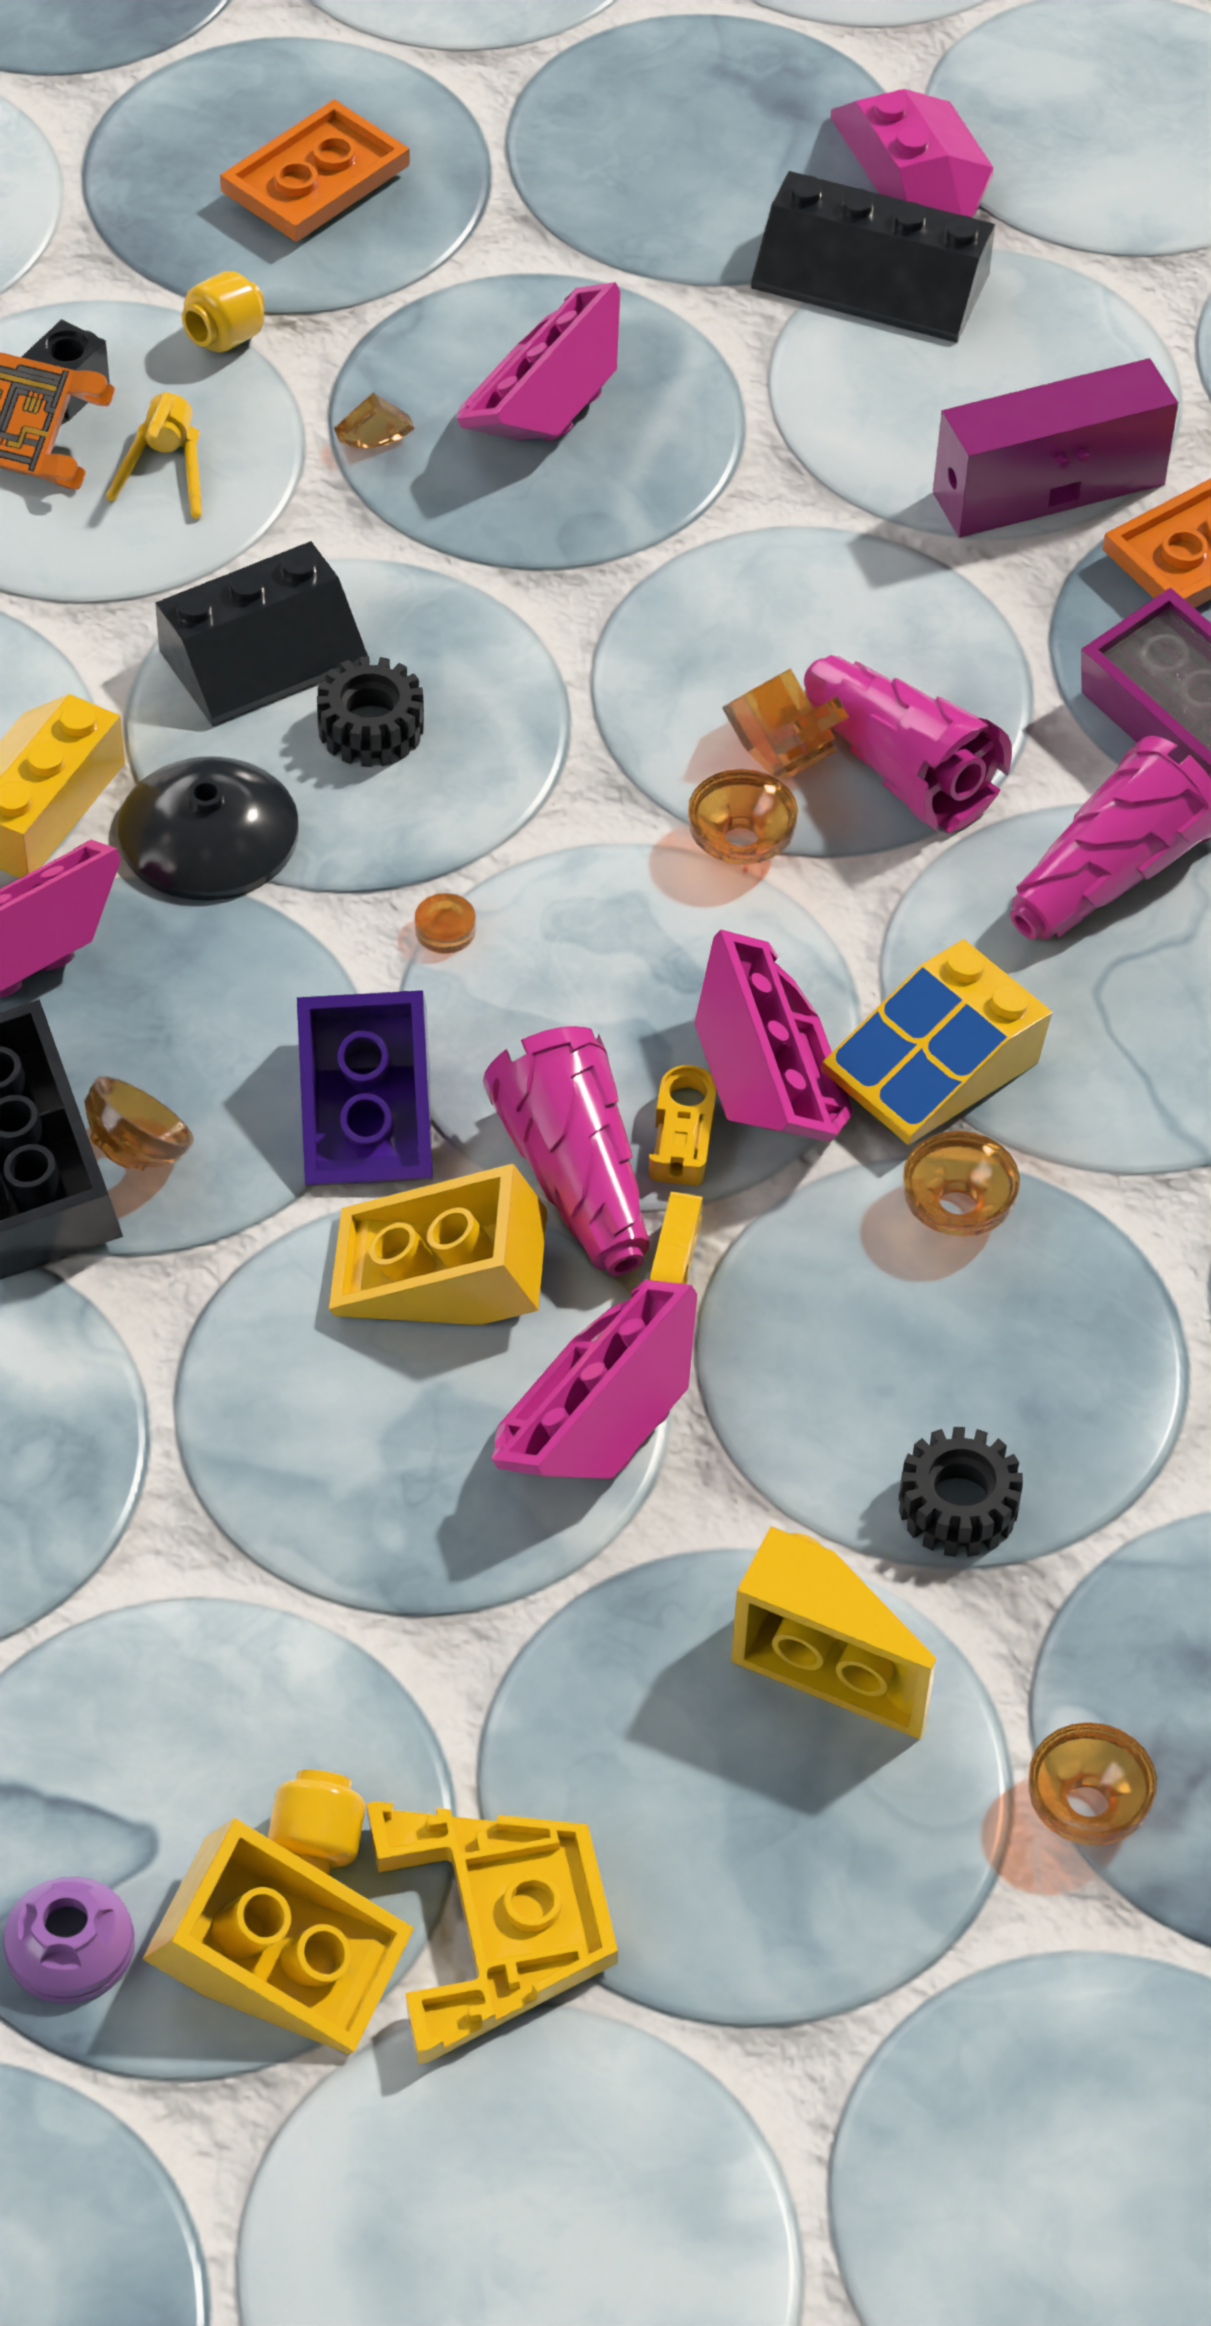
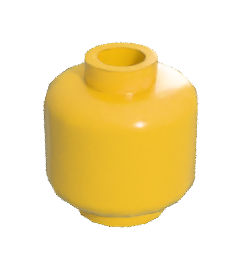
M223 271L199 283L187 292L181 314L184 330L195 344L205 347L212 352L223 353L251 339L261 331L264 323V297L258 286L235 271Z
M300 1770L297 1772L295 1780L282 1783L276 1791L267 1838L329 1875L330 1868L350 1865L358 1854L366 1808L365 1801L357 1792L351 1789L352 1780L343 1775L322 1770Z

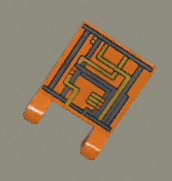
M0 352V468L38 477L68 489H80L86 471L79 467L78 462L70 456L51 454L71 395L89 403L107 407L112 401L115 387L107 383V378L98 372L71 370Z

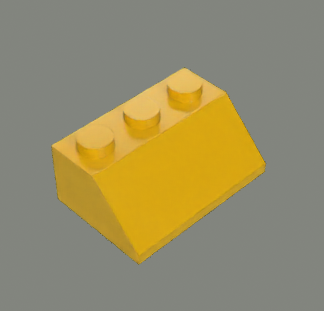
M67 694L24 712L0 740V870L22 878L42 867L124 766L125 757L121 715L74 695Z

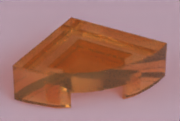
M372 393L334 428L339 442L356 448H373L395 442L409 434L415 427L407 413L377 394Z

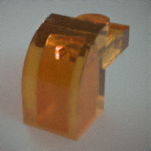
M791 668L722 707L746 751L770 775L780 779H788L837 752L831 742L835 737L830 728L849 717L838 696L813 709Z

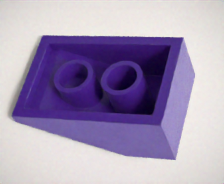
M423 990L296 997L305 1186L432 1180L430 1064L427 1005Z

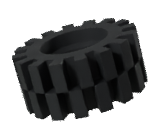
M369 656L359 657L358 667H353L350 660L340 663V674L334 669L325 674L326 683L320 681L317 689L318 696L316 697L319 737L322 743L327 742L328 752L335 756L341 751L342 761L348 764H352L355 756L361 757V767H372L371 758H380L381 765L385 766L392 764L393 753L402 760L409 755V746L416 749L420 743V734H423L424 731L423 689L419 687V679L414 673L407 676L406 666L398 663L392 670L390 669V659L383 657L379 658L378 665H370ZM364 706H379L390 710L389 713L378 717H361L351 713V711Z
M953 1427L952 1438L946 1439L943 1430L939 1429L931 1432L930 1445L921 1438L914 1444L913 1455L908 1453L905 1458L898 1501H900L899 1514L901 1521L908 1519L907 1531L913 1538L924 1531L922 1546L931 1551L934 1550L939 1541L945 1543L944 1555L956 1557L957 1546L966 1547L967 1557L979 1555L982 1541L987 1549L991 1551L999 1546L1001 1535L1007 1539L1013 1531L1021 1499L1023 1473H1018L1019 1461L1015 1454L1005 1457L1007 1445L999 1438L991 1447L986 1445L988 1432L977 1429L974 1439L965 1438V1427ZM946 1479H967L982 1487L986 1497L982 1502L974 1505H955L939 1497L935 1492V1486Z

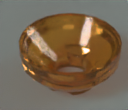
M734 769L716 773L703 780L695 788L689 800V827L696 844L707 854L730 864H757L772 859L790 844L797 826L798 807L790 789L775 777L757 770ZM744 828L754 832L758 840L748 846H736L728 842L724 835L733 829Z
M108 1076L96 1078L90 1086L84 1100L86 1117L92 1132L90 1140L104 1152L107 1158L126 1169L136 1168L141 1171L149 1166L160 1167L180 1161L182 1156L192 1146L194 1138L188 1126L171 1109L145 1091L127 1082Z
M950 1131L931 1136L912 1150L904 1165L902 1184L905 1201L909 1209L923 1224L947 1235L964 1237L991 1231L1006 1220L1011 1214L1019 1194L1020 1175L1017 1164L1011 1154L999 1143L974 1132ZM959 1192L971 1197L976 1203V1207L966 1214H953L942 1207L940 1199L946 1194Z
M1084 1722L1062 1727L1044 1738L1035 1750L1030 1762L1028 1791L1036 1814L1051 1831L1064 1839L1078 1844L1097 1846L1112 1844L1125 1839L1139 1829L1153 1806L1157 1793V1775L1150 1756L1135 1738L1121 1729L1106 1724ZM1091 1787L1105 1796L1109 1807L1100 1815L1092 1817L1083 1816L1071 1808L1067 1797L1075 1789Z

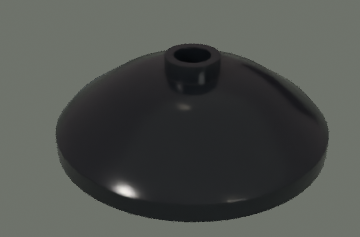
M218 756L188 758L155 770L131 790L121 807L118 818L119 845L122 855L131 870L151 887L166 894L190 900L227 899L243 895L263 886L278 875L287 865L295 851L299 835L296 805L288 790L277 778L266 770L246 761Z

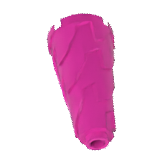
M830 655L814 661L807 669L803 680L805 686L804 696L812 712L850 743L849 750L884 779L882 784L901 799L912 813L926 825L937 832L938 825L947 833L964 828L982 815L1000 793L1001 789L992 784L991 781L997 769L1008 776L1012 760V744L1009 736L995 723L988 719L980 718L943 697L937 696L934 699L899 678L891 680L858 661L852 664L840 656Z
M1156 736L1144 737L1125 754L1116 770L1075 813L1073 822L1050 846L1038 865L1017 885L1018 893L1012 899L1011 906L1013 910L1010 912V918L1021 934L1032 940L1037 937L1047 940L1053 935L1059 938L1095 909L1116 900L1144 878L1146 880L1152 878L1198 843L1208 842L1211 839V778L1191 755L1186 757L1180 764L1176 763L1168 754L1178 745Z
M579 1026L549 1029L521 1039L526 1052L525 1055L512 1062L508 1050L505 1049L490 1063L484 1073L483 1084L490 1103L496 1110L520 1155L527 1159L548 1201L557 1207L564 1222L585 1249L593 1266L599 1270H607L613 1276L630 1273L643 1264L644 1254L649 1250L650 1241L639 1207L638 1185L629 1160L633 1158L617 1105V1102H619L617 1088L602 1039L599 1034L596 1039L591 1028Z

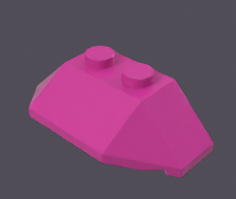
M901 89L857 100L831 109L830 118L879 194L908 202H916L920 205L959 215L974 217L993 177L994 167L950 101Z
M616 282L575 288L564 299L565 302L560 308L547 315L458 408L457 421L464 429L518 441L536 438L550 441L567 433L573 426L572 420L584 406L592 403L601 395V387L617 370L621 291Z
M89 840L65 855L0 889V998L19 990L23 985L22 980L37 971L53 970L66 965L74 959V951L92 942L121 862L117 848Z
M720 929L713 937L694 1024L727 1120L831 1142L839 1134L854 1111L847 1092L821 1071L822 1062L832 1051L818 1014L795 980L775 962L779 956L769 942Z
M644 1280L631 1291V1299L608 1309L577 1334L497 1426L494 1442L495 1451L492 1453V1461L497 1469L539 1476L613 1479L619 1471L624 1469L630 1463L635 1451L651 1432L666 1420L671 1408L689 1388L698 1296L693 1286Z

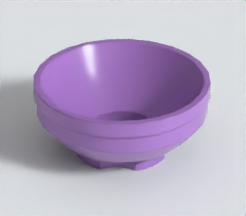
M78 1876L55 1878L30 1889L17 1901L11 1910L4 1932V1955L8 1969L17 1984L29 1994L43 2001L58 2004L81 2003L109 1991L124 1976L131 1964L135 1950L133 1923L120 1897L108 1886L93 1879ZM60 1907H76L88 1917L84 1929L75 1936L67 1938L56 1937L45 1928V1922L49 1914Z

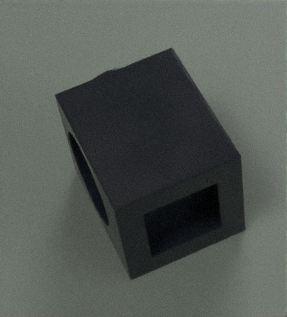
M62 319L21 356L22 358L71 370L98 372L107 378V383L110 382L106 340ZM71 395L64 418L70 421L88 402Z

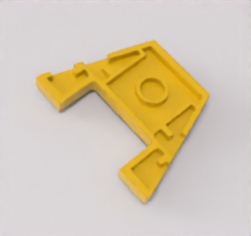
M378 1801L366 1803L367 1820L378 1872L445 1860L453 1864L477 1979L405 1993L406 2009L418 2064L431 2062L617 1964L618 1948L588 1824L498 1815L497 1821L453 1817L451 1809L436 1808V1815L394 1810L393 1803Z

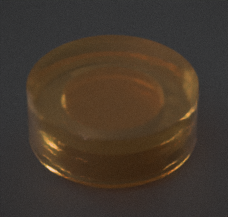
M440 893L429 896L418 905L415 911L416 938L423 947L432 952L449 954L461 951L470 945L475 937V910L468 900L459 895Z

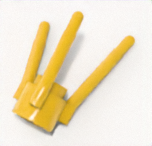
M168 392L156 395L150 401L145 421L139 425L135 440L106 493L107 500H116L146 445L149 444L154 450L164 453L172 452L182 446L185 451L190 513L194 519L201 517V489L197 443L200 432L190 426L193 413L188 401L181 396Z

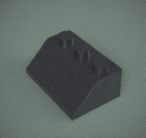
M312 541L155 602L159 651L212 726L319 684L320 681L324 682L326 681L325 674L331 669L340 674V663L350 660L353 667H358L359 657L368 656L340 579Z

